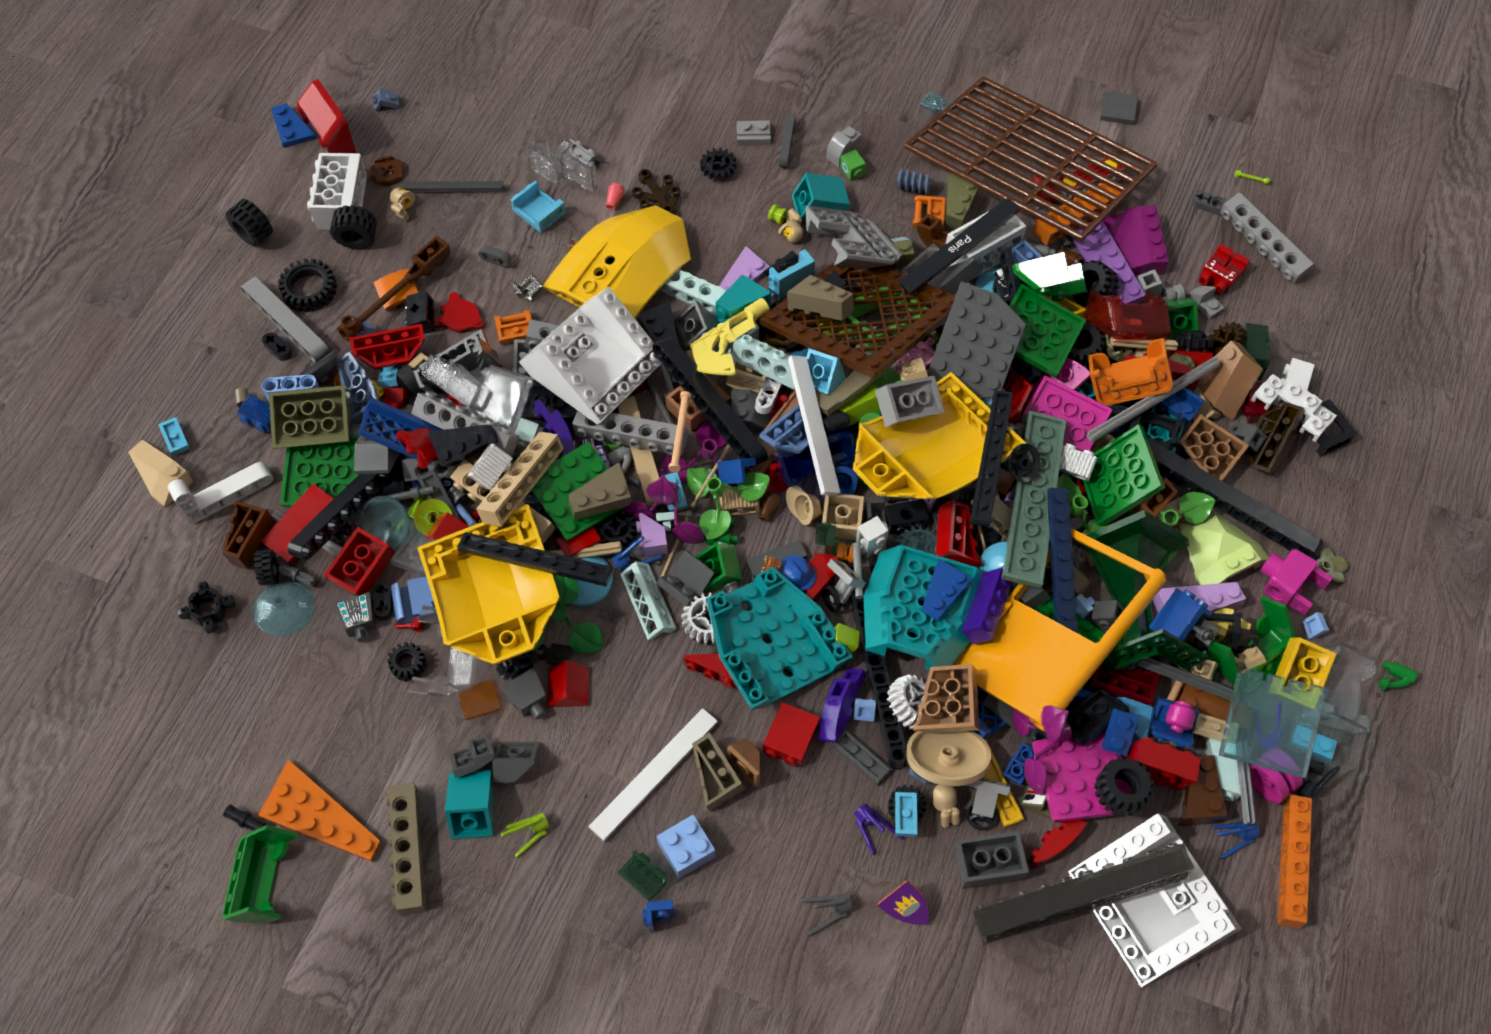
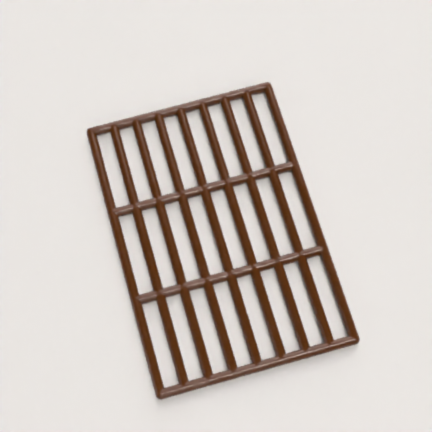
M981 77L904 144L905 149L1002 200L1007 197L1010 198L1024 212L1079 241L1085 240L1157 167V162L986 77ZM985 84L1032 109L1027 111L981 88V86ZM976 92L1023 117L1019 120L971 94ZM966 100L1014 125L1009 128L962 104V102ZM957 108L1005 134L999 136L952 111ZM1041 112L1089 137L1085 140L1035 114ZM947 116L996 142L991 145L943 119ZM1031 120L1080 146L1075 148L1027 124V122ZM939 125L986 151L982 154L934 129V127ZM1022 128L1071 153V155L1067 157L1017 131ZM928 133L973 156L976 160L971 162L923 136ZM1012 136L1062 163L1058 166L1008 139ZM1097 140L1147 165V167L1143 169L1093 144V142ZM918 141L967 168L962 171L914 146V144ZM1003 145L1053 172L1049 175L1004 152L999 147ZM1089 149L1139 175L1135 178L1084 151ZM995 154L1043 179V181L1038 183L989 156ZM1079 157L1130 184L1126 187L1075 161V159ZM984 162L1034 188V190L1029 192L980 165ZM1071 166L1121 193L1117 196L1066 170V168ZM975 171L1025 198L1019 201L970 174ZM1062 175L1112 202L1108 205L1056 177ZM1051 183L1103 211L1098 214L1047 186ZM1042 192L1094 220L1088 223L1038 197V195ZM1032 201L1084 228V230L1080 233L1030 207L1028 204Z

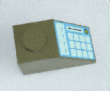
M906 236L889 239L902 254L901 258L894 263L895 268L913 266L915 253L911 239Z

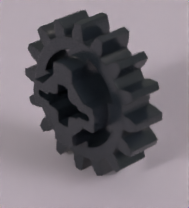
M721 147L719 150L713 148L712 152L707 150V155H702V159H700L701 172L704 173V176L709 175L710 180L714 177L715 181H718V178L724 181V177L731 178L730 174H735V169H737L736 157H733V152L728 153V149L722 151Z
M1184 330V333L1174 334L1173 338L1186 351L1200 352L1205 348L1213 347L1214 337L1206 336L1200 330Z
M621 509L595 525V530L600 536L602 544L619 541L627 547V541L633 542L632 536H636L635 529L637 527L636 523H634V517H630L629 512L623 514Z
M534 648L532 651L497 664L496 670L501 679H514L527 672L529 668H533V664L538 662L539 655Z

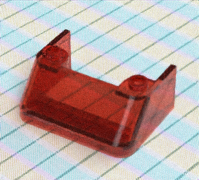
M1091 290L1083 317L1108 336L1119 340L1170 339L1172 331L1169 310L1164 298L1147 291L1143 304H1131L1122 302L1118 296L1104 297L1097 291Z

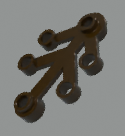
M642 169L639 172V182L647 185L652 194L643 192L640 187L632 189V196L634 198H642L639 202L640 209L655 206L650 204V201L658 202L660 205L658 207L676 215L674 205L677 198L681 195V189L678 186L672 187L668 203L665 201L669 187L673 184V176L670 174L663 176V185L659 191L652 180L651 171Z

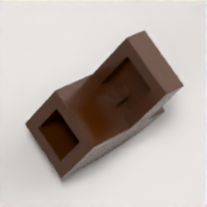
M930 214L925 215L917 223L919 237L931 250L941 249L946 245L949 232L943 230L941 219Z

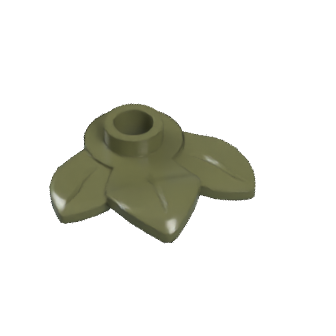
M1331 548L1322 549L1316 566L1333 577V582H1345L1346 579L1342 572L1348 568V561L1342 556H1335Z

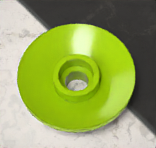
M439 499L425 500L417 506L414 512V524L420 533L427 536L440 514L448 512L452 515V511L445 502ZM430 515L435 517L434 522L429 521Z

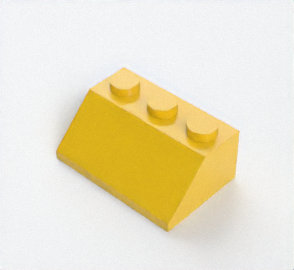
M1300 637L1290 638L1268 694L1286 702L1315 710L1336 653Z

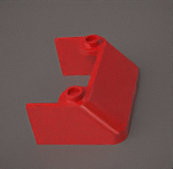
M319 79L312 81L297 101L298 106H296L299 115L302 116L305 124L308 122L312 123L319 134L318 142L322 149L326 148L328 153L357 154L345 117Z

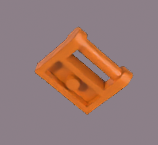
M915 196V218L912 222V227L917 229V223L922 217V205L927 204V214L941 219L943 228L946 197Z
M530 310L504 317H494L500 345L514 342V339H526L529 320L531 319Z

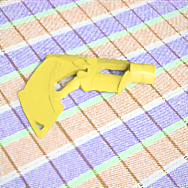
M763 298L745 307L743 311L725 322L719 323L716 328L713 327L690 344L694 360L698 365V372L716 375L736 374L732 355L725 354L727 345L737 340L736 338L750 329L755 328L756 320L770 311L767 302ZM747 318L746 320H744L743 322H741L740 324H738V325H736L735 327L732 328L733 325H735V324H737L738 322H740L741 320ZM718 341H720L719 351L714 352L713 348Z

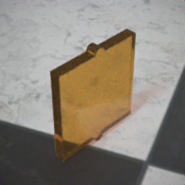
M492 679L457 689L461 702L459 705L463 709L466 720L500 710L497 700L498 693L495 692Z

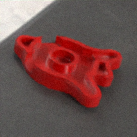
M457 292L450 293L449 302L440 306V312L443 315L434 317L435 328L446 327L457 333H462V330L467 329L470 331L480 330L484 325L483 320L479 316L477 306L470 301L461 299Z
M419 428L414 431L399 430L396 438L406 445L407 453L418 456V467L426 469L431 461L439 460L427 433L433 430L428 428Z

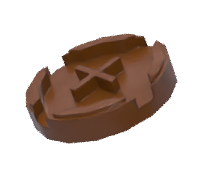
M393 156L378 158L373 166L371 165L370 167L373 181L382 186H391L398 183L403 178L405 172L401 160H397Z

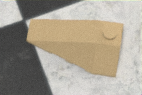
M141 440L128 452L151 496L164 507L173 501L167 488L170 482L182 479L188 487L193 483L192 478L183 467L144 440Z

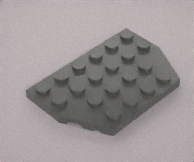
M961 282L927 373L928 377L935 376L937 382L952 372L979 399L993 397L994 390L1002 391L1026 327L1025 322L997 293Z

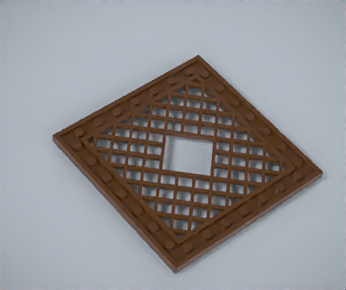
M833 263L816 277L824 280L834 270L849 284V286H843L841 289L850 290V293H853V290L862 289L863 292L853 293V305L878 303L882 321L846 325L845 319L842 321L831 318L819 319L820 313L811 312L806 314L804 310H802V313H798L801 309L795 308L794 311L788 310V300L786 298L759 318V324L810 349L838 357L841 364L876 379L947 320L956 295L930 284H925L910 296L899 285V280L906 276V274L888 266L864 270L834 266L835 263ZM850 275H859L860 277L850 278ZM864 281H873L874 284H864ZM861 282V285H852L851 283ZM878 287H888V290L878 291ZM875 288V291L866 292L865 289ZM902 293V296L893 297L892 294ZM889 294V297L880 298V295ZM864 296V300H854V297ZM867 296H877L875 299H867ZM916 299L917 301L915 303H907V300ZM894 301H904V304H894ZM881 302H891V305H881ZM921 306H931V309L922 310ZM918 307L919 310L909 311L908 308ZM905 308L906 311L896 312V309ZM883 310H893L891 313H883ZM918 314H920V318H911V317H910V315H918ZM816 316V320H806V317ZM897 316H907V319L898 320ZM802 317H803V321H794V320H793V318H802ZM894 317L895 320L885 321L884 318ZM833 322H843V325L833 326ZM830 323V326L820 327V324ZM909 323V327H899V324ZM817 324V327L809 328L807 325ZM896 324V328H886V325ZM883 326V329L873 330V327ZM860 327H870V330L860 331ZM857 328V332H847V329ZM844 329V333L834 334V330ZM821 331H831V334L824 335ZM882 333L885 334V337L875 338L874 335ZM888 333H898V336L888 337ZM863 335H872V338L862 339ZM858 336L859 339L849 340L848 337ZM845 337L846 341L835 340V338ZM876 342H886V345L877 346ZM873 343V346L863 347V344ZM860 344V347L852 348L850 345ZM875 351V354L867 355L865 352Z

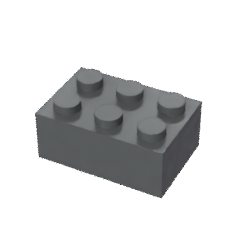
M1019 831L956 840L953 846L962 889L1025 880L1029 873Z

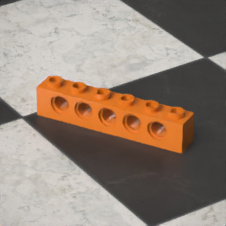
M1102 182L1098 185L1117 196L1121 193ZM1091 190L1086 192V194L1108 205L1112 202ZM1078 197L1073 199V201L1098 214L1103 211ZM1065 204L1060 207L1086 222L1092 220V218ZM1051 211L1048 214L1051 218L1074 230L1080 227ZM1040 219L1035 221L1033 233L1046 246L1066 235V233Z
M1291 794L1283 802L1277 925L1300 929L1307 923L1312 798Z

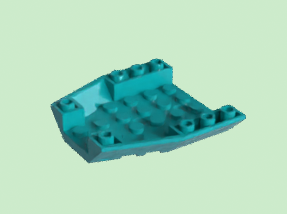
M904 545L880 551L863 597L866 651L885 656L888 648L926 659L924 669L930 670L931 667L951 666L971 643L961 630L983 573L977 567ZM940 558L971 577L972 582L944 616L937 621L922 612V606L918 602L925 600L933 576L929 572L935 571L938 559ZM913 632L917 634L918 637L911 638L907 634Z
M774 567L757 574L753 582L728 594L721 591L706 598L719 658L751 709H764L832 674L853 657L845 644L835 640L836 630L822 608ZM744 603L749 604L751 610L745 611L741 605ZM762 637H770L772 643L767 644L763 642ZM784 669H789V670H791L792 673H793V676H792V677H787V676H785V675L783 674V670H784Z

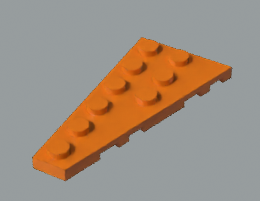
M289 759L258 814L264 820L370 862L373 861L382 844L377 837Z

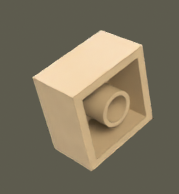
M838 494L837 496L825 495L821 537L856 540L857 529L862 521L864 496Z

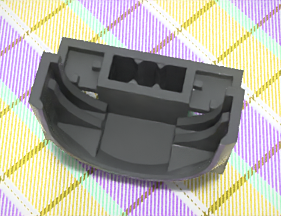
M480 329L419 365L420 369L418 368L413 372L419 388L425 392L431 391L436 393L440 399H447L448 395L464 397L475 392L487 380L491 379L490 376L494 371L503 366L498 353L490 347L484 331Z

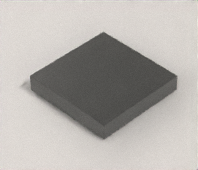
M1104 91L1100 120L1133 125L1138 96Z

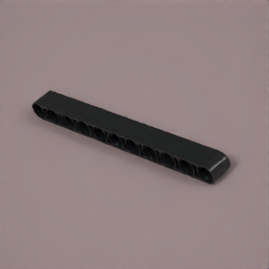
M1147 438L1162 477L1167 478L1188 492H1199L1213 497L1216 500L1213 505L1215 508L1287 550L1297 549L1317 560L1323 546L1322 539Z
M852 562L847 566L854 571V563ZM862 567V579L866 582L864 570ZM867 582L863 587V597L867 588ZM854 588L849 599L856 629L860 631L859 642L873 700H876L875 710L889 766L899 770L905 766L907 761V747L901 723L898 721V717L893 715V709L889 708L891 703H883L879 700L880 698H889L887 692L891 686L885 656L866 651L865 629L862 627L864 626V611L858 609L860 607L864 608L863 598L856 599ZM877 661L880 663V665L874 666L871 664V662ZM881 679L884 681V683L878 684L875 682V680ZM889 716L893 718V721L887 722L884 720V717ZM894 735L898 740L891 741L888 737ZM898 754L902 756L903 759L895 760L893 758V755Z

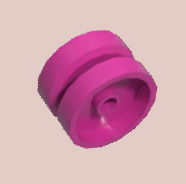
M1270 749L1262 755L1260 760H1256L1251 764L1254 789L1273 804L1281 803L1289 796V793L1295 792L1303 784L1302 775L1295 763L1279 750Z

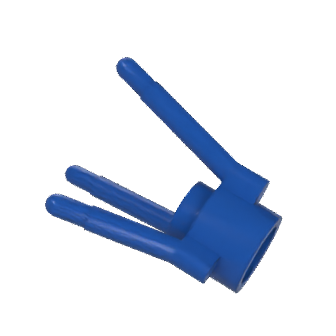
M644 536L635 539L621 553L611 558L619 571L625 570L630 566L628 563L631 560L627 554L645 539ZM662 555L652 557L640 562L651 563L656 560L662 559Z
M1243 821L1212 826L1213 829L1235 828L1219 832L1218 836L1237 833L1240 839H1244L1243 842L1220 856L1221 859L1230 856L1248 844L1254 843L1253 838L1259 837L1260 834L1257 824L1245 825Z

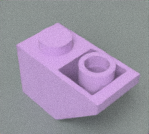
M640 513V521H636L637 533L641 532L642 536L645 537L639 544L640 550L644 549L645 556L668 553L665 528L645 514Z

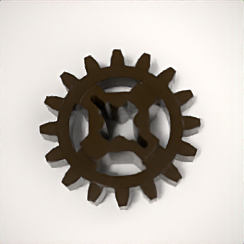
M1226 322L1225 326L1219 325V329H1214V334L1209 335L1214 337L1213 347L1207 349L1215 356L1230 341L1239 342L1241 345H1244L1243 340L1247 339L1246 331L1239 323L1236 324L1235 322L1231 324Z

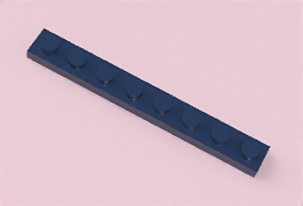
M1049 488L1047 489L1054 620L1077 633L1069 489Z

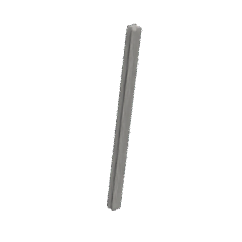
M1213 357L1174 380L1173 387L1169 392L1142 399L1090 430L1086 435L1087 439L1090 442L1098 440L1220 366V360L1217 357Z

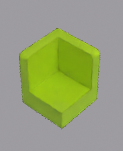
M838 623L834 627L836 630L835 640L845 644L852 654L858 648L860 631Z

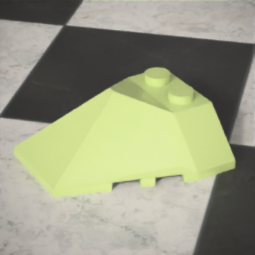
M1211 509L1209 516L1202 523L1192 524L1184 520L1178 524L1181 534L1189 539L1190 546L1187 547L1189 560L1192 562L1195 571V579L1200 585L1225 583L1228 578L1250 567H1253L1255 570L1262 567L1269 558L1259 543L1214 509Z

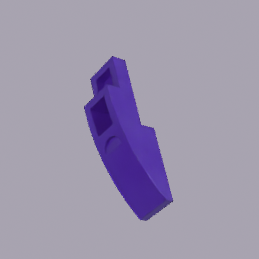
M540 399L534 402L535 409L533 411L539 419L544 418L547 422L545 427L550 433L558 434L564 448L561 455L565 456L575 450L569 429L558 410L550 413Z
M847 668L842 679L835 678L826 698L821 716L818 738L820 741L837 743L853 713L850 705L867 675L864 669Z

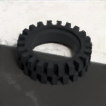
M306 258L304 263L301 264L300 260H297L296 266L291 263L289 264L291 269L287 267L284 269L285 274L281 273L278 287L285 303L294 310L296 308L297 311L301 312L303 308L304 312H308V308H311V311L314 312L316 311V306L322 309V303L327 306L329 304L328 299H334L333 294L336 295L337 284L331 268L326 263L323 264L321 260L316 262L313 258H311L309 263L308 258ZM313 274L320 276L324 280L321 289L313 295L299 296L292 291L293 284L302 276Z

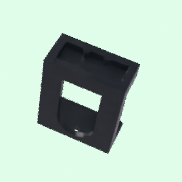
M1330 399L1322 402L1321 406L1337 415L1334 421L1343 432L1331 438L1323 432L1317 440L1319 447L1316 452L1320 457L1351 443L1357 434Z
M1144 411L1130 420L1128 431L1138 425L1140 421L1163 427L1170 432L1171 438L1168 441L1151 440L1171 451L1172 447H1176L1179 441V436H1176V434L1181 431L1183 421H1180L1182 413L1178 414L1177 419Z

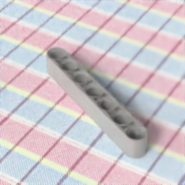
M253 277L240 286L245 296L314 363L330 352L327 345L257 277Z

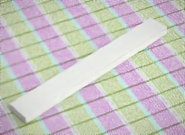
M791 355L788 358L820 492L821 495L837 496L840 493L807 357Z
M702 708L588 826L589 829L605 842L693 750L692 743L708 734L718 724V721Z

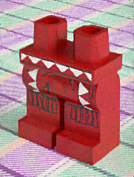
M1220 244L1213 256L1203 266L1198 283L1206 286L1208 283L1216 287L1215 293L1218 295L1223 292L1227 293L1246 271L1250 260L1237 252L1233 256L1234 250Z

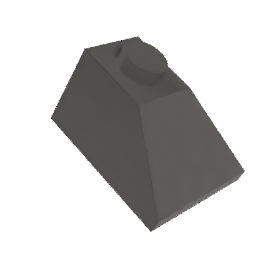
M696 300L674 320L675 329L683 350H690L691 343L700 338L703 333L708 332L713 327L716 328L718 325L716 318Z
M498 742L494 753L495 757L492 759L494 783L510 784L517 781L535 763L540 742Z

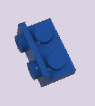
M1184 387L1159 402L1158 406L1176 418L1179 413H1182L1180 420L1188 425L1199 412L1204 400Z
M673 900L646 902L647 909H643V922L645 927H649L650 933L654 932V919H657L658 922L670 921V918L675 917Z

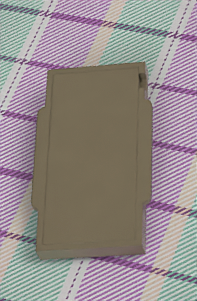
M842 364L846 378L830 395L815 390L820 411L828 416L884 375V372L876 379H873Z

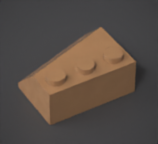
M1230 341L1214 356L1220 360V366L1201 377L1197 387L1214 407L1234 421L1238 410L1246 401L1247 394L1255 385L1263 368L1239 342Z
M1201 414L1179 441V444L1199 468L1223 482L1243 457L1249 446Z
M972 664L930 668L924 688V696L918 709L919 713L916 723H914L913 731L944 733L979 730L977 669Z

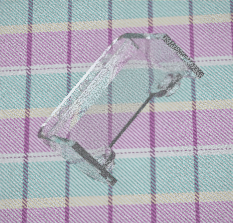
M423 605L418 621L438 624L437 635L443 640L436 607ZM451 647L447 677L436 676L433 679L412 677L408 692L445 696L467 691L472 688L475 682L478 658Z

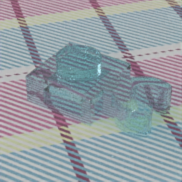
M928 91L921 100L920 106L933 112L940 110L941 113L951 102L942 101V96Z

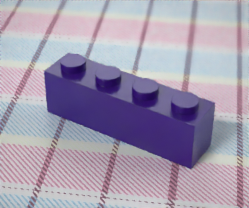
M1003 568L984 572L961 630L972 644L993 639L1013 581L1001 579Z

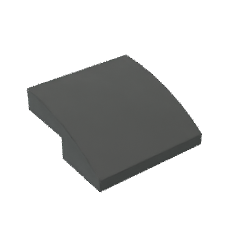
M489 736L468 740L469 748L449 752L455 778L478 770L495 757Z

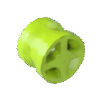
M774 204L768 213V220H774L777 224L782 225L786 220L785 217L788 215V209L779 208V205Z

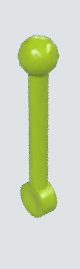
M1236 170L1234 176L1237 178L1245 177L1261 181L1264 184L1270 183L1269 178L1264 179L1244 174L1240 170Z

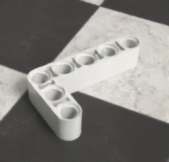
M257 462L195 495L191 493L182 479L170 482L167 488L189 523H196L233 504L235 501H239L271 484L274 478L264 462Z

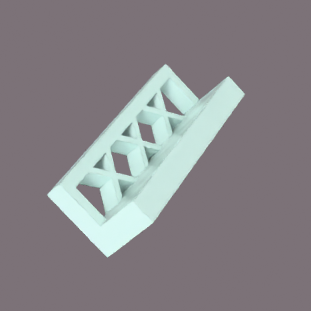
M635 561L620 575L647 639L653 640L660 633H672L677 628L649 564ZM632 572L635 575L633 583L630 582L628 577ZM637 588L641 589L640 599H637L636 596ZM644 604H647L649 608L647 616L643 613ZM651 621H654L657 627L653 632L650 629Z

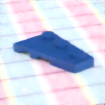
M287 103L271 107L283 148L316 139L315 134Z
M939 558L922 606V612L939 621L971 584L972 578Z

